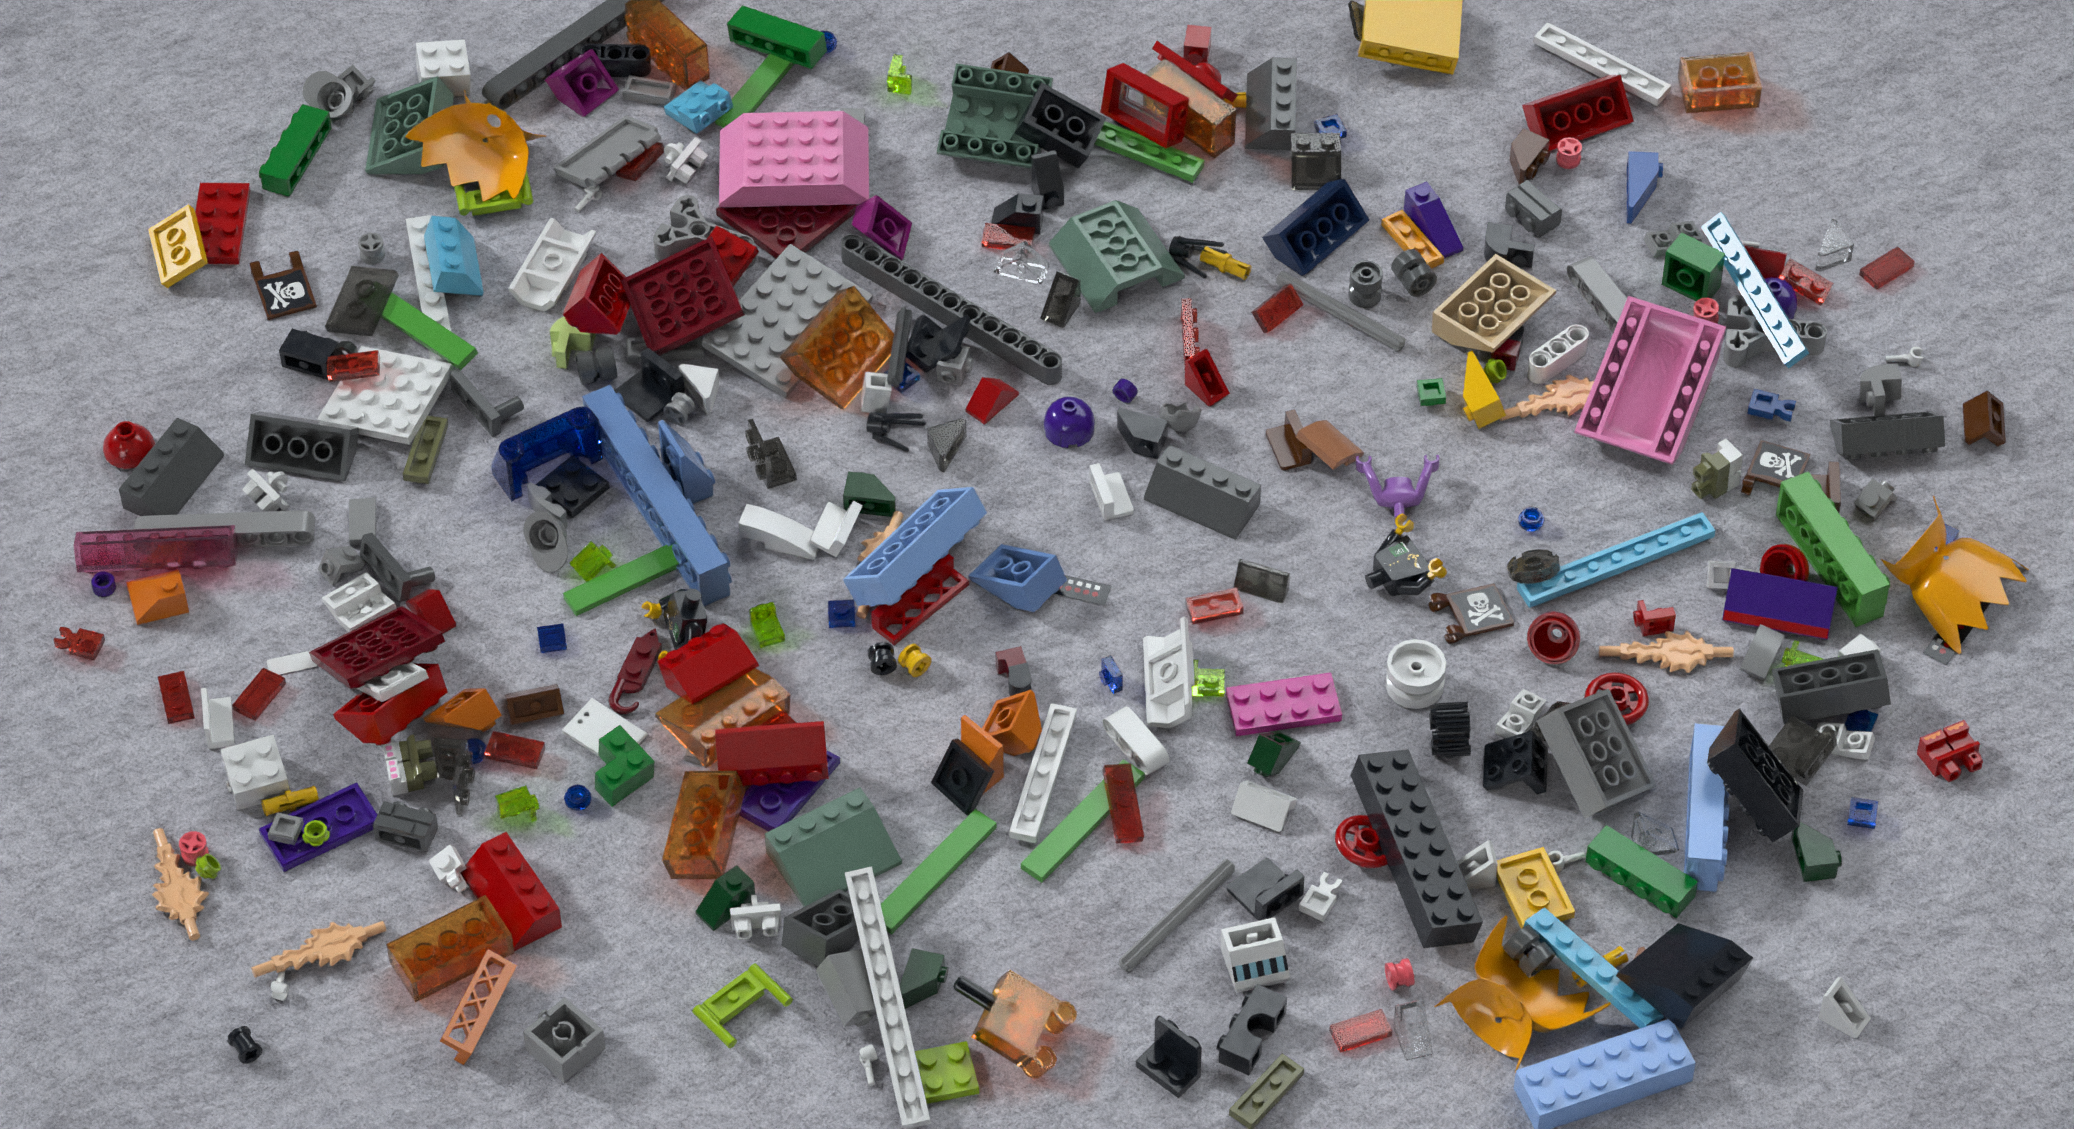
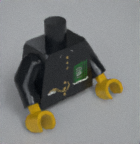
M1403 513L1399 514L1395 519L1397 529H1392L1375 553L1373 572L1365 575L1366 583L1370 589L1383 585L1391 596L1419 595L1427 587L1431 586L1435 581V577L1444 578L1447 574V570L1442 566L1443 562L1440 559H1432L1428 564L1408 535H1402L1403 532H1410L1414 528V523L1411 520H1408L1403 525L1407 519V516Z
M679 589L660 599L658 604L648 601L642 604V609L650 610L644 617L650 619H658L662 614V610H664L663 616L675 650L688 644L691 639L705 634L707 614L701 600V593L697 589ZM662 651L658 656V660L665 657L668 652Z

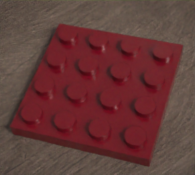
M857 205L718 207L716 209V216L741 234L751 237L756 245L777 259L789 244L806 253L855 214Z
M712 236L621 280L646 346L659 356L745 315Z
M401 606L310 651L309 654L315 664L352 689L364 686L368 680L376 676L388 674L392 668L400 664L404 665L412 662L415 659L414 657L422 653L436 650L438 645L445 642L441 631Z

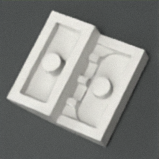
M364 573L322 597L323 603L347 632L397 609L395 603L381 591L379 583L368 573Z

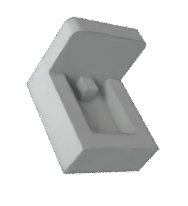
M353 64L338 76L339 79L350 86L354 103L360 98L365 100L374 91L372 87L376 80L373 77L367 80Z
M961 345L962 351L954 359L953 364L938 361V381L962 386L966 373H971L974 359L970 358V347Z
M1872 478L1854 504L1876 520L1891 500L1896 502L1898 498L1893 493L1895 488L1884 480L1879 483Z
M351 546L326 549L318 571L331 585L337 584L341 573L362 571L365 561Z

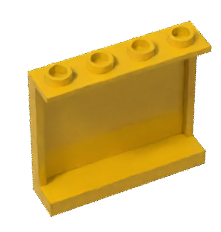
M1365 0L1362 39L1358 49V57L1453 75L1459 59L1463 0Z

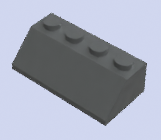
M1272 57L1247 73L1245 149L1295 150L1297 58Z
M261 411L252 413L250 416L245 465L346 481L356 454L359 427Z
M1932 411L1830 420L1837 453L1845 455V459L1861 458V454L1871 453V457L1887 456L1886 452L1896 451L1897 455L1912 454V449H1922L1923 453L1937 452V447H1945L1944 416Z
M176 418L119 488L123 509L139 516L177 515L224 457V452L198 426Z
M1169 445L1156 463L1144 495V500L1236 540L1260 506L1261 484Z
M1878 649L1772 669L1779 709L1784 724H1798L1806 720L1824 719L1833 715L1851 714L1860 710L1878 709L1882 706L1891 705L1888 679Z

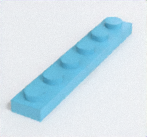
M1545 907L1525 920L1524 926L1531 925L1540 935V943L1546 942L1561 961L1639 1028L1655 1024L1664 1018L1663 1014L1616 976L1619 971Z

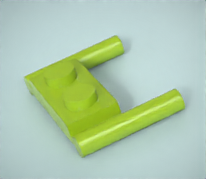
M527 170L523 185L515 199L506 190L483 202L481 190L465 193L464 184L454 186L459 213L463 216L469 214V212H472V216L519 209L522 208V203L531 205L534 202Z
M754 963L747 971L709 997L701 1005H696L692 1013L728 1048H732L736 1045L737 1040L722 1025L762 997L764 990L767 989L785 1007L792 1003L793 998L763 969Z

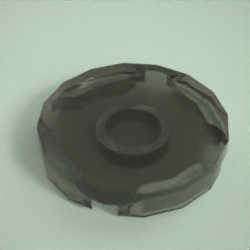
M1542 549L1525 551L1521 553L1522 557L1516 559V556H1514L1507 564L1509 577L1515 582L1525 584L1543 582L1554 577L1560 571L1559 556L1557 554L1553 556L1551 551Z

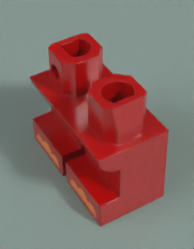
M1965 720L1943 728V731L1940 729L1920 737L1917 755L1935 777L1942 775L1948 782H1951L1961 775L1959 767L1965 765L1968 771L1972 773L1982 768L1983 759L1979 753L1980 743L1974 741L1969 734L1970 727Z

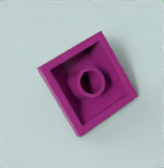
M593 49L565 64L545 79L556 98L582 117L589 114L619 90Z
M878 195L856 206L852 225L886 252L903 260L912 222Z

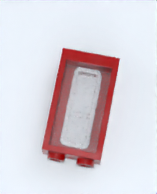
M1121 63L1107 69L1100 113L1160 146L1169 148L1181 143L1184 138L1190 98L1131 66Z

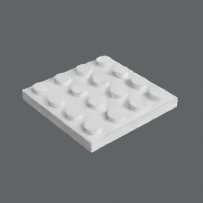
M361 346L358 351V357L348 367L317 421L359 427V435L410 445L448 382L450 372L454 371L451 363Z

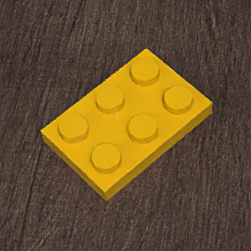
M189 204L148 229L160 281L166 288L208 264L195 210Z
M1544 847L1497 860L1496 878L1521 929L1524 927L1525 920L1544 907L1560 921L1575 917V910Z

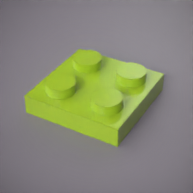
M967 1041L915 1051L926 1104L979 1094V1085Z

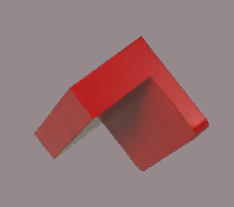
M1744 245L1764 279L1770 277L1782 279L1787 253Z

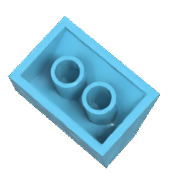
M431 216L424 234L433 291L483 296L484 291L474 237L456 218Z

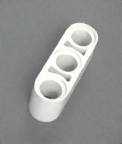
M1578 324L1569 326L1530 354L1527 375L1529 380L1536 384L1546 383L1582 358L1587 352L1588 329Z
M1128 706L1103 719L1102 722L1106 733L1134 766L1145 773V776L1170 762L1169 755L1164 746Z

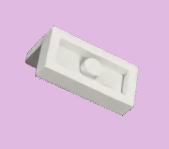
M1100 463L1089 465V482L1104 521L1133 514L1134 509L1120 473L1115 472L1104 475Z
M853 501L846 511L828 502L809 543L837 557L845 545L863 505Z
M201 688L204 733L208 749L234 746L235 736L231 697L209 699L207 688Z
M1246 780L1239 785L1231 814L1280 832L1283 830L1288 812L1295 808L1297 798Z

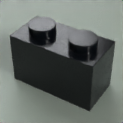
M292 328L279 349L281 365L291 370L329 380L338 364L334 360L333 351L339 342L331 338H324L307 331Z

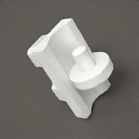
M695 137L684 151L682 150L684 145L680 142L677 145L669 143L664 148V153L667 156L665 162L668 164L672 161L674 162L666 179L672 182L677 178L686 184L691 180L696 170L687 165V163L691 162L696 167L701 168L708 157V154L699 148L701 140Z
M253 468L247 473L251 480L242 490L253 501L265 492L267 495L257 503L264 512L276 511L279 507L283 511L290 508L277 493L279 491L284 493L288 490L286 486L288 477L284 472L273 473L270 471L266 475L268 478L267 482Z
M751 895L752 903L741 904V907L730 908L732 931L736 932L739 940L752 937V929L763 928V935L766 937L778 935L779 926H782L780 903L768 904V901L757 902V895Z

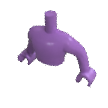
M1424 455V468L1418 479L1416 489L1412 485V480L1407 477L1387 478L1384 481V488L1381 489L1379 480L1372 468L1371 456H1368L1367 462H1361L1359 456H1357L1356 470L1360 473H1365L1377 504L1387 508H1394V519H1396L1399 514H1405L1404 508L1418 506L1421 503L1431 473L1439 469L1440 457L1436 455V460L1429 461L1427 455Z

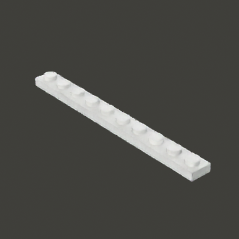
M872 866L845 872L903 1129H910L931 1124Z

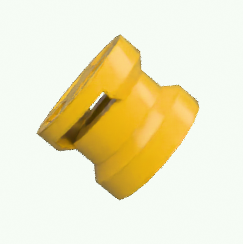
M915 643L905 647L898 657V663L903 668L907 667L908 673L912 677H919L924 674L932 662V658L927 653H922L921 648Z

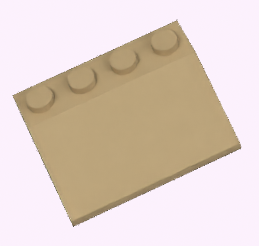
M1495 254L1433 311L1432 333L1452 345L1494 352L1556 294V290Z

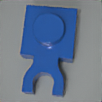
M1754 389L1747 414L1771 420L1776 415L1785 421L1791 422L1796 401L1790 399L1778 400L1779 394Z

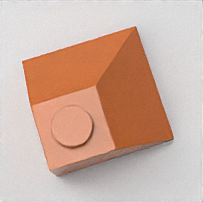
M178 569L126 582L137 625L189 613L186 594Z
M470 688L462 690L423 719L426 723L466 730H481L484 732L492 728L496 724L495 720L502 715L486 688Z
M1032 690L997 700L982 729L1003 745V753L1012 756L1029 753L1038 744L1037 740L1042 732L1035 693Z
M963 715L961 717V741L994 770L984 791L985 793L1004 778L1003 745L969 717Z

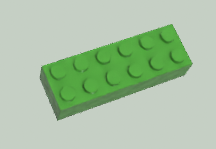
M1809 471L1782 481L1776 516L1825 585L1837 587L1835 599L1854 626L1858 627L1883 617L1890 588L1889 578L1886 574H1882L1876 565L1874 557L1864 549L1861 539L1853 534L1847 520L1840 516L1832 499L1827 498L1822 491L1819 481L1814 480Z

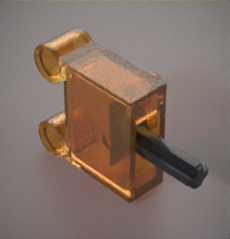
M1011 969L997 980L992 993L964 976L958 977L953 986L954 990L984 1008L971 1036L972 1038L1022 1068L1024 1073L1030 1078L1038 1079L1055 1066L1057 1057L1054 1050L1046 1045L1036 1047V1043L1043 1028L1052 1034H1059L1074 1023L1077 1017L1074 1005L1068 1001H1060Z

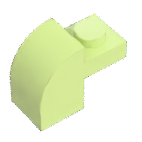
M565 317L558 319L550 329L552 357H556L557 368L567 369L571 350H590L592 352L596 333L580 332L576 327L569 325Z

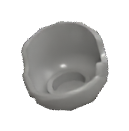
M1164 403L1160 408L1159 416L1162 419L1168 420L1169 428L1179 432H1186L1196 426L1202 410L1199 406H1195L1191 411L1188 409L1187 403H1183L1178 407L1170 403Z

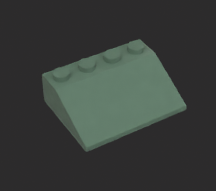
M438 76L377 98L365 169L367 174H425L444 167V164L422 167L423 142L405 138L406 134L423 120L447 107L453 106L454 94Z
M861 787L765 833L767 855L803 907L838 889L844 892L848 891L845 872L872 866L874 877L902 864V859L875 807Z

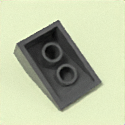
M838 889L784 917L781 946L818 967L828 955L849 951L860 939L850 894Z

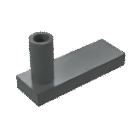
M459 368L450 372L452 392L492 437L501 433V421L524 410L523 402L518 396L493 408Z
M372 532L363 535L360 556L399 602L409 600L411 588L435 581V573L432 567L429 566L406 573Z

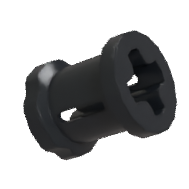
M241 1026L234 1029L228 1035L227 1042L236 1049L241 1063H251L262 1054V1047L260 1044L255 1043L251 1037L249 1027Z

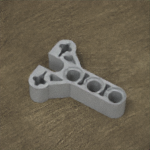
M684 195L680 197L670 210L671 226L661 223L653 236L655 258L661 261L707 239L714 228L718 226L705 220L699 210L698 200L694 196ZM721 227L755 246L754 240L751 237ZM756 257L750 263L748 268L752 267L755 264Z
M1736 295L1730 298L1726 316L1724 362L1730 367H1741L1746 363L1747 359L1764 351L1776 352L1744 297ZM1789 319L1809 351L1808 355L1821 354L1824 351L1827 335L1825 325L1815 321Z

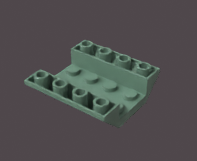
M956 63L951 84L953 96L945 130H941L937 154L1032 168L1031 155L1041 154L1042 148L1038 144H1033L1014 134L1041 82L1052 88L1053 78Z
M1117 200L1071 217L1049 242V247L1094 313L1118 305V291L1156 277L1162 287L1185 279L1184 273L1139 209Z

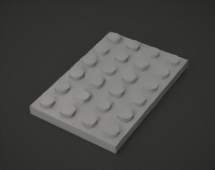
M789 244L739 300L745 315L711 331L704 338L702 347L786 399L870 304L873 295Z

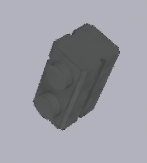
M1526 180L1506 194V212L1510 217H1516L1522 222L1523 227L1528 232L1532 231L1540 238L1548 233L1549 230H1553L1560 225L1562 209L1530 181Z
M384 801L373 823L375 840L423 852H428L432 839H434L438 830L436 814L427 808H419V810L410 808L399 801L393 803Z

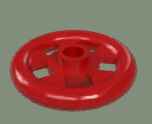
M1616 672L1606 673L1593 679L1587 686L1584 698L1596 694L1598 689L1603 691L1609 688L1614 700H1618L1615 702L1619 711L1627 708L1631 710V713L1622 715L1626 725L1637 722L1648 709L1649 697L1647 690L1640 681L1630 675ZM1612 683L1624 684V687H1621V686H1613V687H1611V686H1612ZM1636 693L1638 700L1630 701L1629 694Z
M1367 815L1351 816L1339 824L1335 832V843L1339 852L1348 861L1365 868H1379L1388 865L1384 854L1379 857L1374 854L1378 849L1381 851L1382 849L1379 844V837L1372 828ZM1359 826H1368V827H1369V828H1363V829L1359 830ZM1346 833L1355 835L1353 841L1346 839ZM1356 848L1360 852L1365 853V855L1362 856L1356 853L1354 849Z

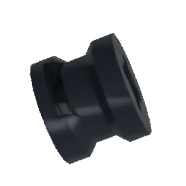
M876 643L868 649V658L871 661L870 668L876 675H887L897 668L896 659L893 657L894 647L890 643Z

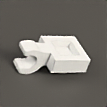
M1708 561L1707 588L1728 589L1731 568L1736 567V562Z
M451 844L429 860L442 883H448L452 889L455 887L459 894L468 888L466 881L461 875L466 866L456 848Z

